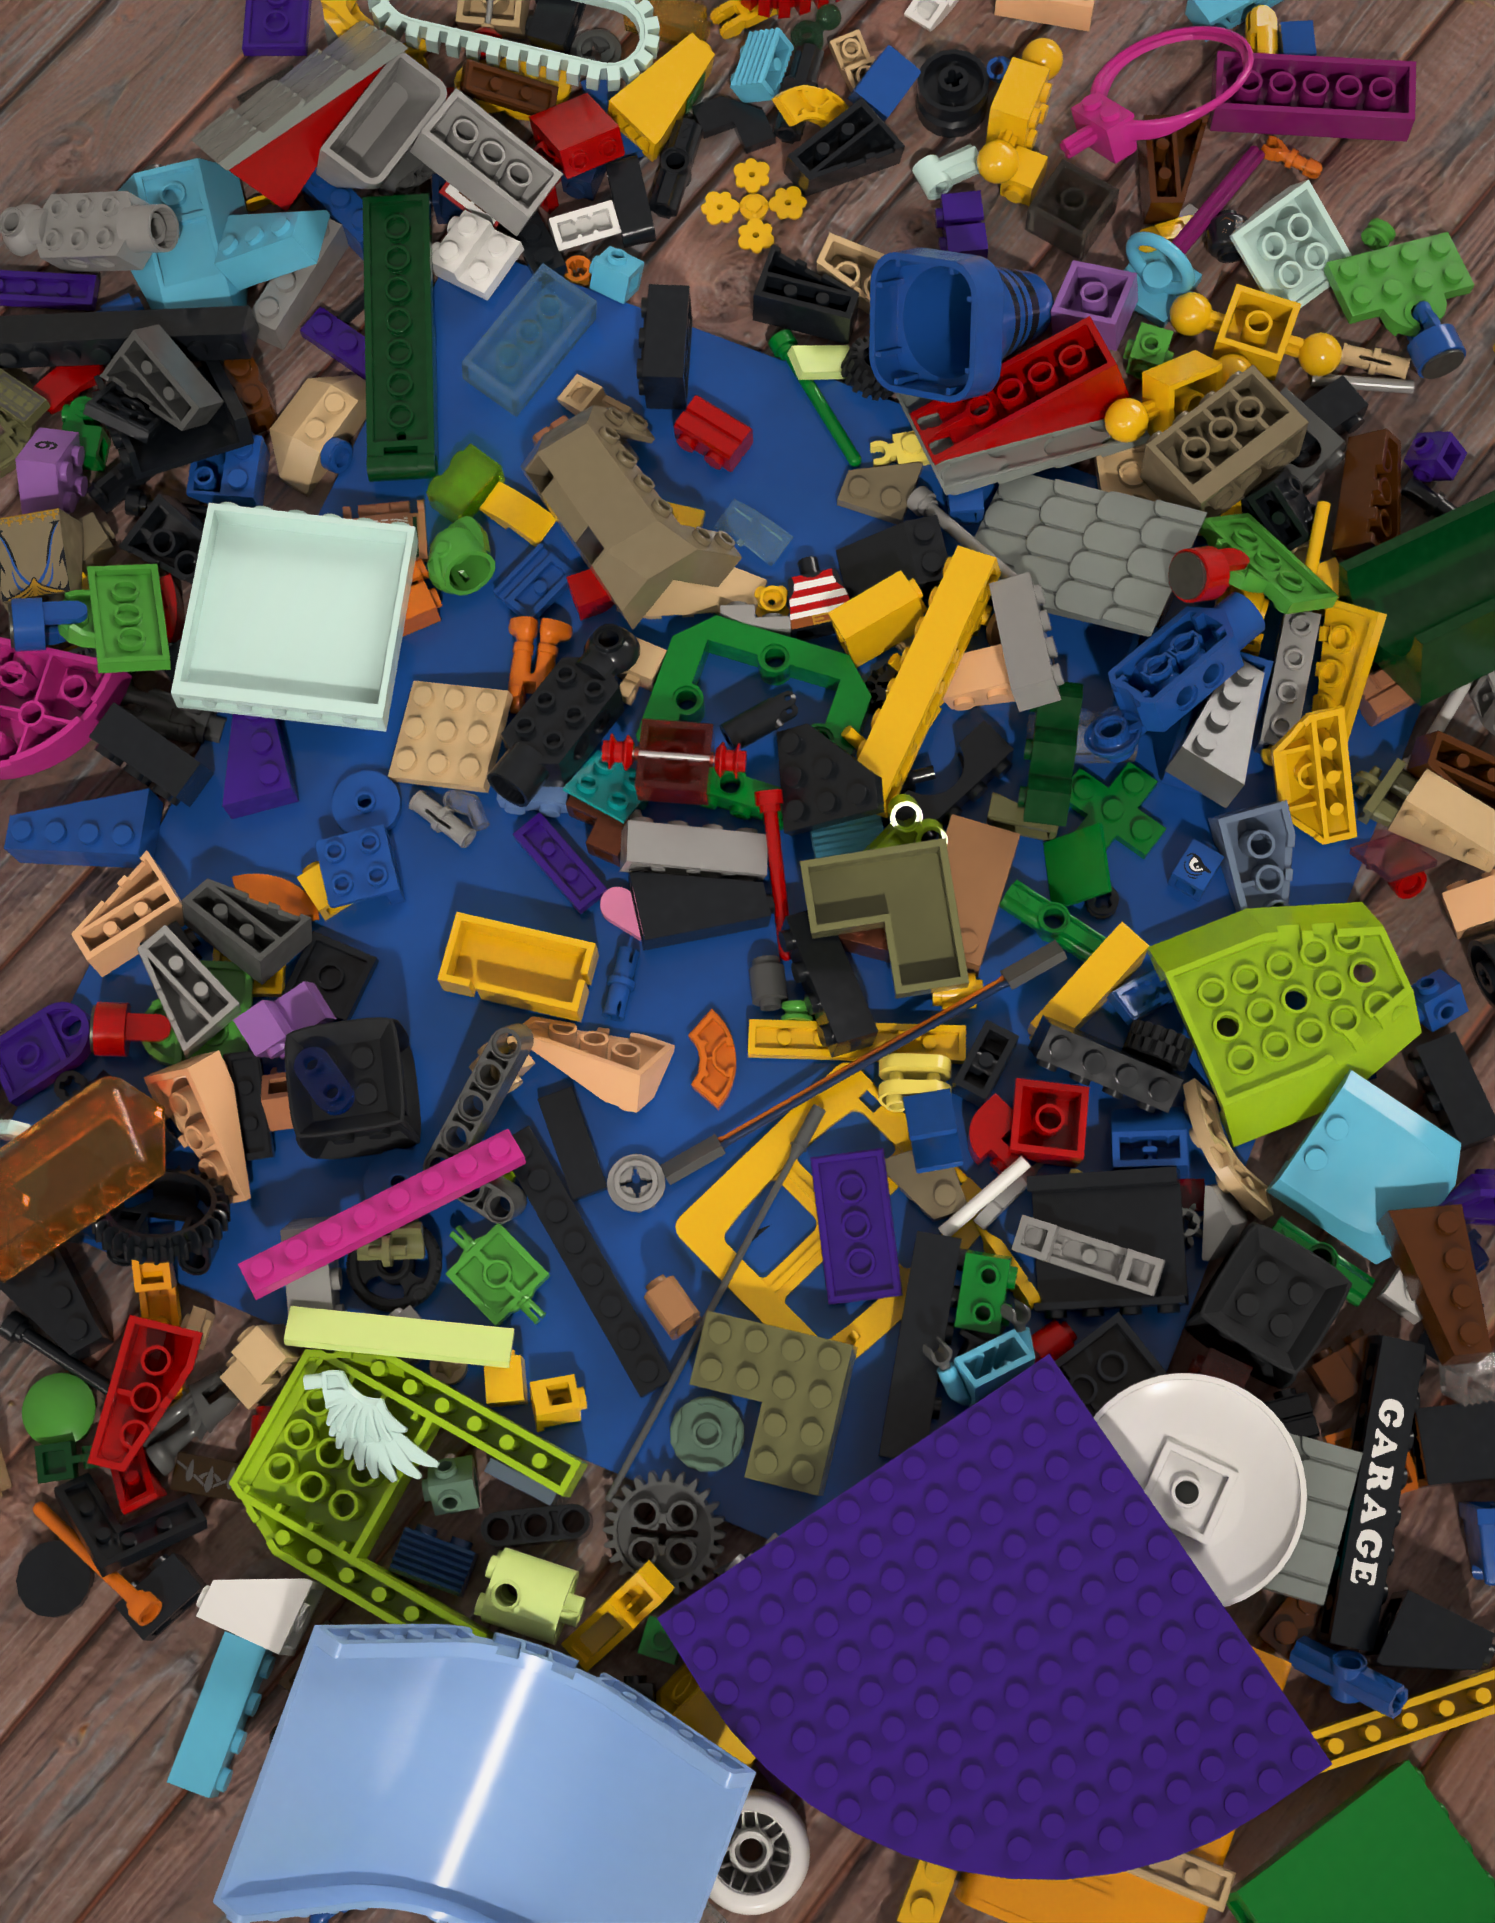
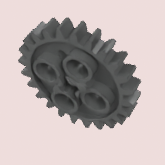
M670 1469L664 1471L662 1479L658 1478L655 1470H651L648 1473L647 1483L640 1475L634 1478L636 1489L625 1484L621 1489L626 1498L615 1496L611 1501L618 1510H608L605 1514L606 1517L614 1521V1524L606 1525L603 1528V1532L613 1535V1538L608 1540L604 1547L616 1549V1553L609 1559L610 1563L620 1560L623 1563L618 1574L621 1576L628 1571L634 1574L650 1560L675 1587L673 1590L675 1594H679L681 1591V1582L683 1581L690 1589L694 1588L696 1585L694 1575L705 1580L708 1573L704 1565L715 1568L718 1564L711 1554H722L724 1551V1547L716 1543V1540L723 1539L727 1535V1532L716 1529L717 1525L724 1522L725 1516L714 1515L713 1513L720 1505L719 1501L708 1503L706 1500L711 1489L708 1488L702 1492L697 1491L698 1478L693 1480L690 1485L686 1484V1475L683 1471L676 1480H673ZM640 1503H650L654 1507L656 1512L654 1520L647 1521L640 1517L638 1513ZM681 1504L689 1506L693 1511V1521L684 1523L678 1520L675 1514L676 1506ZM665 1523L668 1531L696 1530L698 1536L693 1537L686 1534L673 1533L667 1540H664L663 1534L660 1532L637 1534L632 1532V1527L658 1530ZM647 1541L652 1544L654 1557L649 1559L642 1558L637 1552V1542ZM677 1543L687 1544L692 1550V1558L687 1561L678 1559L674 1554V1545Z

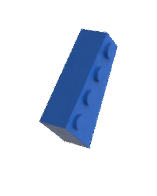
M148 788L10 815L4 849L20 863L136 868L142 862L140 857L146 850L153 859L155 858L164 803Z

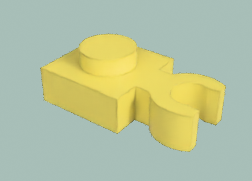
M914 431L892 434L891 444L881 440L870 443V453L881 452L884 454L882 458L873 459V467L888 466L891 462H897V464L920 462L923 463V466L930 465Z

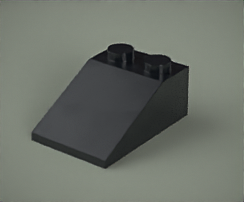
M937 515L901 522L836 550L843 585L850 599L900 570L908 581L912 578L916 581L923 594L921 599H929L931 591L935 586H939L943 578V567L948 558Z

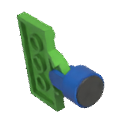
M1448 232L1326 263L1323 271L1348 323L1352 324L1380 316L1385 328L1395 337L1397 334L1406 335L1410 342L1407 346V352L1421 378L1435 379L1455 370L1463 362L1466 356V349L1455 327L1452 324H1441V321L1446 311V299L1471 293L1474 283Z
M157 564L87 566L89 590L66 592L63 601L42 602V597L12 598L11 602H7L11 648H15V652L46 650V645H56L68 641L79 647L96 649L98 673L171 670Z

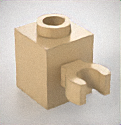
M639 638L637 640L640 644V656L636 664L628 671L617 675V677L623 679L619 686L623 703L630 706L636 698L639 687L652 692L667 650Z

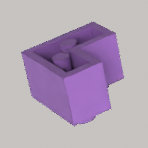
M303 981L275 1001H260L233 1019L256 1057H268L270 1059L280 1057L281 1060H284L285 1041L288 1033L308 1026L331 1023L336 1020V1017L316 985Z

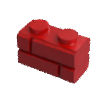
M698 395L694 396L686 410L681 413L674 424L677 444L687 452L692 453L695 450L702 454L704 460L717 470L723 467L732 472L741 461L742 456L747 453L753 444L752 428Z

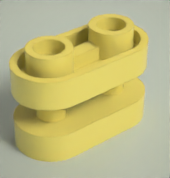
M891 1053L879 1060V1077L884 1082L880 1083L878 1087V1102L886 1107L887 1110L892 1112L905 1111L904 1096L950 1088L952 1097L951 1086L946 1083L951 1078V1060L948 1057L938 1054Z

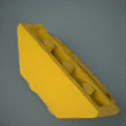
M1339 705L1306 713L1271 748L1277 802L1287 800L1293 825L1312 836L1322 845L1357 837L1344 707Z

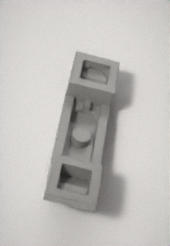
M1023 1214L1011 1248L1012 1251L1153 1297L1155 1296L1165 1264L1163 1259L1129 1248L1126 1249Z

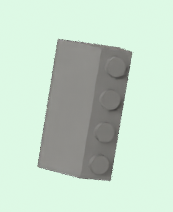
M455 88L421 130L410 150V153L516 237L563 175L562 172L457 88Z

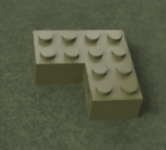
M946 838L800 861L812 939L884 928L896 999L968 988L969 978Z
M707 1310L689 1384L762 1402L744 1478L816 1496H824L858 1347Z

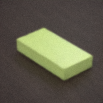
M849 345L791 346L787 353L798 380L847 378L841 375V364L850 350Z

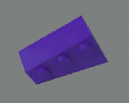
M233 714L222 804L231 819H236L299 802L280 719Z

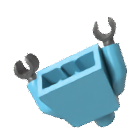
M1016 1299L1014 1300L1015 1310L1011 1306L1003 1304L1001 1316L1013 1323L1014 1329L954 1358V1363L949 1362L952 1358V1349L940 1337H936L939 1342V1348L934 1353L926 1344L923 1345V1353L935 1365L939 1366L937 1373L946 1393L952 1400L961 1405H969L971 1407L1035 1363L1036 1358L1030 1328L1025 1327V1324H1027L1031 1317V1310L1028 1306Z

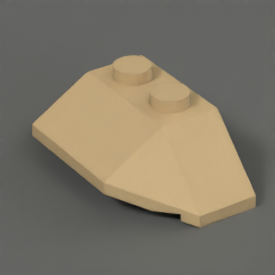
M357 375L308 378L269 429L279 477L282 482L309 497L328 471L323 468L320 461L321 451L325 443L333 437L349 442L366 420V380Z

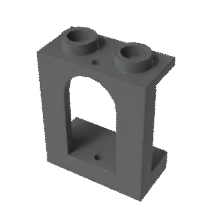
M1285 387L1280 393L1309 422L1307 432L1320 444L1321 455L1318 461L1310 467L1301 468L1289 463L1276 474L1287 468L1291 475L1299 479L1303 487V493L1308 495L1320 483L1321 479L1318 477L1327 468L1330 470L1336 468L1344 459L1345 454L1343 452L1346 450L1345 440Z

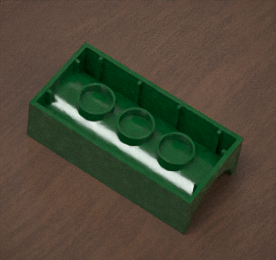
M1495 490L1339 563V600L1387 614L1373 661L1420 707L1495 671Z

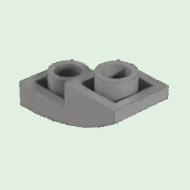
M742 601L720 605V615L722 617L791 637L790 616L768 613L762 617H755V604L748 605Z

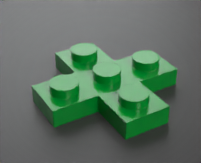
M1128 762L1108 788L1079 768L1072 777L1069 807L1085 819L1075 831L1099 822L1103 823L1106 851L1116 839L1135 854L1145 859L1166 831L1164 826L1139 810L1157 786L1158 781L1131 762Z

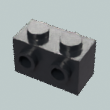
M1287 468L1265 481L1246 497L1265 528L1289 551L1309 541L1316 506L1309 502L1303 493L1301 482L1296 476L1291 475Z

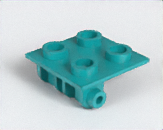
M597 750L563 787V791L624 824L636 809L644 810L650 800L647 796L656 787L658 782L631 767L625 771L622 763H614L613 767L608 769V762H602V752Z

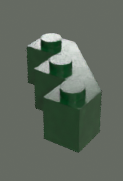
M1064 682V684L1058 686L1061 696L1060 701L1029 710V712L1036 713L1033 739L1026 738L1023 759L1030 760L1027 787L1020 786L1017 807L1024 808V822L1066 827L1077 749L1078 726L1083 700V684Z

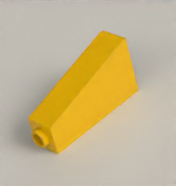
M693 33L689 34L609 100L607 114L619 126L620 132L637 145L651 162L657 159L671 137L676 120H681L685 115L687 101L704 73L706 72L705 83L712 71L715 54L707 42L700 40Z
M1121 922L1030 1022L1028 1033L1031 1035L1029 1037L1030 1041L1043 1015L1080 1030L1107 1002L1109 994L1121 987L1142 965L1149 945L1126 924Z

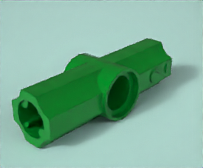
M1018 880L1010 886L1000 902V908L1034 929L1043 941L1050 943L1056 940L1061 948L1084 963L1106 939V937L1072 916L1063 904L1049 901ZM1049 916H1054L1061 921L1062 926L1052 929L1043 920Z
M1281 1216L1272 1229L1292 1239L1309 1251L1321 1254L1329 1264L1346 1276L1352 1283L1346 1301L1357 1308L1367 1296L1376 1280L1338 1255L1337 1251L1330 1244L1317 1241Z

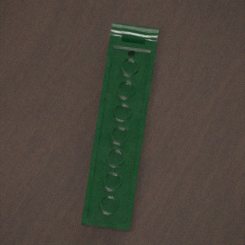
M429 193L362 197L366 465L369 482L438 478L439 454L436 329L433 318L431 199Z

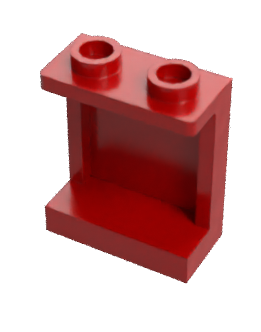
M588 93L529 116L536 146L542 140L559 158L563 174L567 179L620 158L625 154L619 126Z

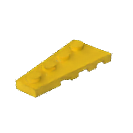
M1336 600L1332 608L1325 609L1324 626L1319 628L1318 641L1322 642L1321 662H1316L1315 676L1318 677L1319 683L1318 694L1313 696L1312 712L1342 705L1345 712L1348 741L1387 614Z

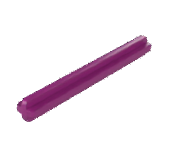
M1251 146L1174 238L1172 243L1184 254L1187 253L1206 230L1211 220L1218 215L1265 157L1264 151L1259 150L1258 146Z

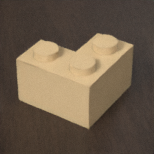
M284 1324L252 1325L244 1330L237 1339L239 1344L231 1351L233 1356L226 1363L228 1369L219 1377L248 1410L265 1406L286 1384L306 1349L305 1347L284 1345L283 1339L286 1329Z

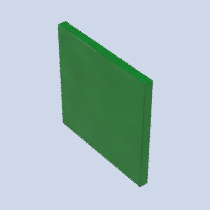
M1099 822L1043 843L1051 902H1058L1068 907L1112 892L1103 823Z

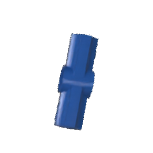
M1304 1635L1296 1641L1290 1653L1289 1662L1292 1663L1294 1669L1329 1686V1694L1339 1702L1348 1704L1361 1702L1392 1719L1401 1714L1402 1708L1407 1702L1408 1689L1404 1685L1368 1668L1365 1656L1356 1651H1335Z

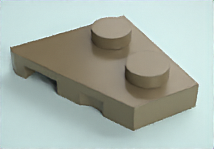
M914 462L848 470L837 499V505L893 524H899L903 522L908 510L907 500L916 489L923 470V463Z
M912 1150L885 1159L888 1177L933 1222L953 1216L967 1203L954 1167L917 1173Z

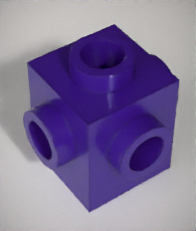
M1451 432L1417 433L1403 461L1420 481H1453L1467 452Z

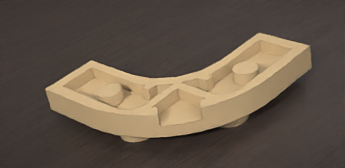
M1195 1078L1183 1084L1186 1099L1183 1102V1106L1192 1124V1128L1189 1129V1135L1193 1143L1202 1149L1209 1164L1216 1173L1215 1178L1219 1188L1225 1194L1231 1193L1243 1210L1252 1212L1261 1221L1274 1215L1270 1195L1266 1191L1268 1186L1242 1164L1226 1139L1215 1095Z

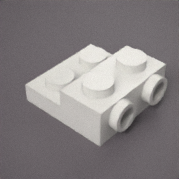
M464 210L460 217L454 216L451 218L447 226V235L442 242H435L432 245V270L437 277L488 301L524 251V248L520 241L495 230L490 221Z

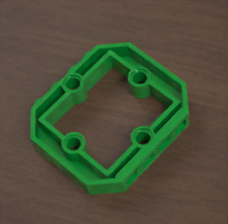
M716 615L672 636L636 734L639 750L673 752L682 727H693L702 721L705 715L703 693L697 685L709 653L757 667L761 679L769 685L778 686L784 684L790 678H794L836 691L825 724L816 723L811 726L815 727L853 757H855L857 750L841 737V733L847 726H851L858 733L863 734L871 711L872 696L848 654ZM772 659H780L784 662L780 667L776 668L767 664ZM686 700L695 702V706L688 710L679 707L680 703ZM644 758L655 781L658 782L659 789L663 790L665 795L674 799L687 797L696 800V803L704 808L715 810L719 807L729 810L730 814L736 818L749 820L751 817L763 821L764 825V814L760 813L759 807L755 806L754 792L781 789L779 786L749 778L744 772H739L738 779H735L732 771H725L722 778H719L714 766L701 762ZM728 783H735L740 787L734 793H726L722 790L723 786ZM780 804L781 811H778L779 829L783 830L782 804Z

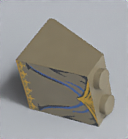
M59 508L0 518V587L2 602L8 604L7 602H11L12 598L42 597V602L63 601L66 592L82 590V522Z

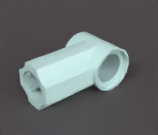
M969 144L940 158L937 155H928L914 165L912 172L929 200H937L941 198V194H947L953 185L979 174L977 168L979 152L975 146Z

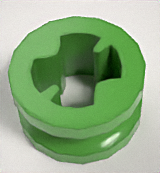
M1374 218L1368 223V228L1363 230L1361 239L1368 248L1377 250L1388 247L1389 243L1394 240L1396 233L1388 222Z
M790 1000L782 1003V1010L785 1011V1015L781 1016V1020L813 1021V1017L806 1009L805 1001Z

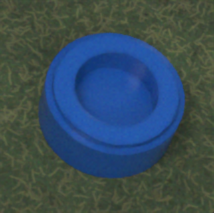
M338 437L329 439L323 446L320 455L323 468L337 474L345 471L353 457L351 444Z

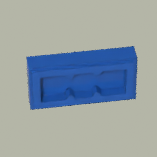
M1155 968L1112 991L1107 997L1128 1026L1132 1024L1133 1020H1141L1174 1001L1166 981L1160 982Z

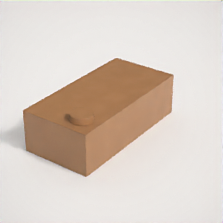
M952 814L946 831L949 863L967 972H975V976L978 977L1021 834Z

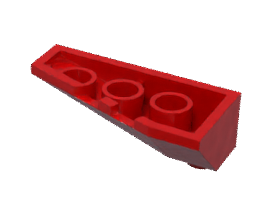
M129 1315L87 1463L126 1472L193 1371L203 1337L202 1332Z

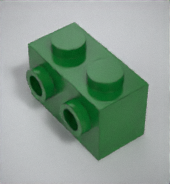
M973 1250L966 1252L954 1327L997 1335L1000 1334L1002 1326L1009 1327L1010 1322L1001 1316V1307L1003 1304H1007V1290H1015L1018 1267L1011 1266L1012 1257Z

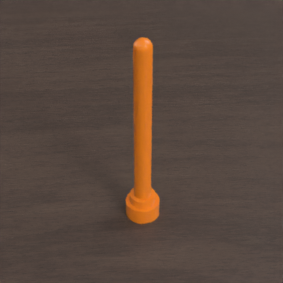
M45 1502L35 1503L33 1513L102 1578L77 1533ZM118 1571L102 1578L127 1602L128 1615L138 1625L145 1626L149 1624L160 1613L162 1602L150 1591H138Z

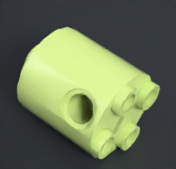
M507 1547L503 1551L499 1550L497 1556L492 1555L485 1577L491 1580L486 1592L480 1593L474 1609V1614L481 1616V1621L553 1645L557 1643L565 1624L573 1627L578 1626L586 1598L575 1595L579 1571ZM507 1584L514 1586L518 1594L517 1596L509 1592Z

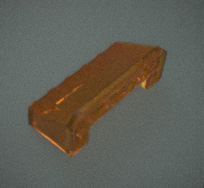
M103 1077L0 1148V1281L5 1283L165 1174L164 1106L121 1078Z

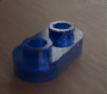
M308 1047L302 1050L295 1059L294 1071L316 1104L329 1115H340L348 1111L354 1102L355 1093L333 1059L325 1050L319 1047ZM311 1060H318L317 1066L314 1069H307V1064ZM338 1088V1093L335 1097L327 1098V1093L330 1089Z

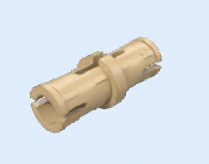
M1344 343L1340 364L1368 370L1370 375H1374L1377 372L1405 379L1411 358L1381 352L1382 349L1377 347L1374 350ZM1359 357L1371 359V360H1373V361H1368V360L1360 359ZM1374 361H1379V362L1387 363V364H1390V365H1385V364H1381V363L1374 362Z

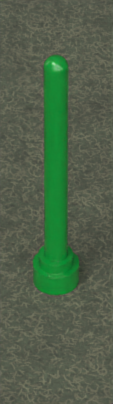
M785 329L772 336L768 346L775 357H780L781 360L787 362L797 378L787 353L791 346L797 345L798 342L791 330ZM798 380L848 463L853 467L859 466L862 461L861 456L814 380Z

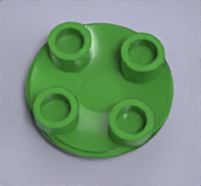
M68 1373L51 1374L37 1381L28 1391L22 1406V1419L26 1431L35 1441L42 1445L74 1440L77 1442L84 1439L90 1433L96 1413L95 1398L89 1384L77 1376Z

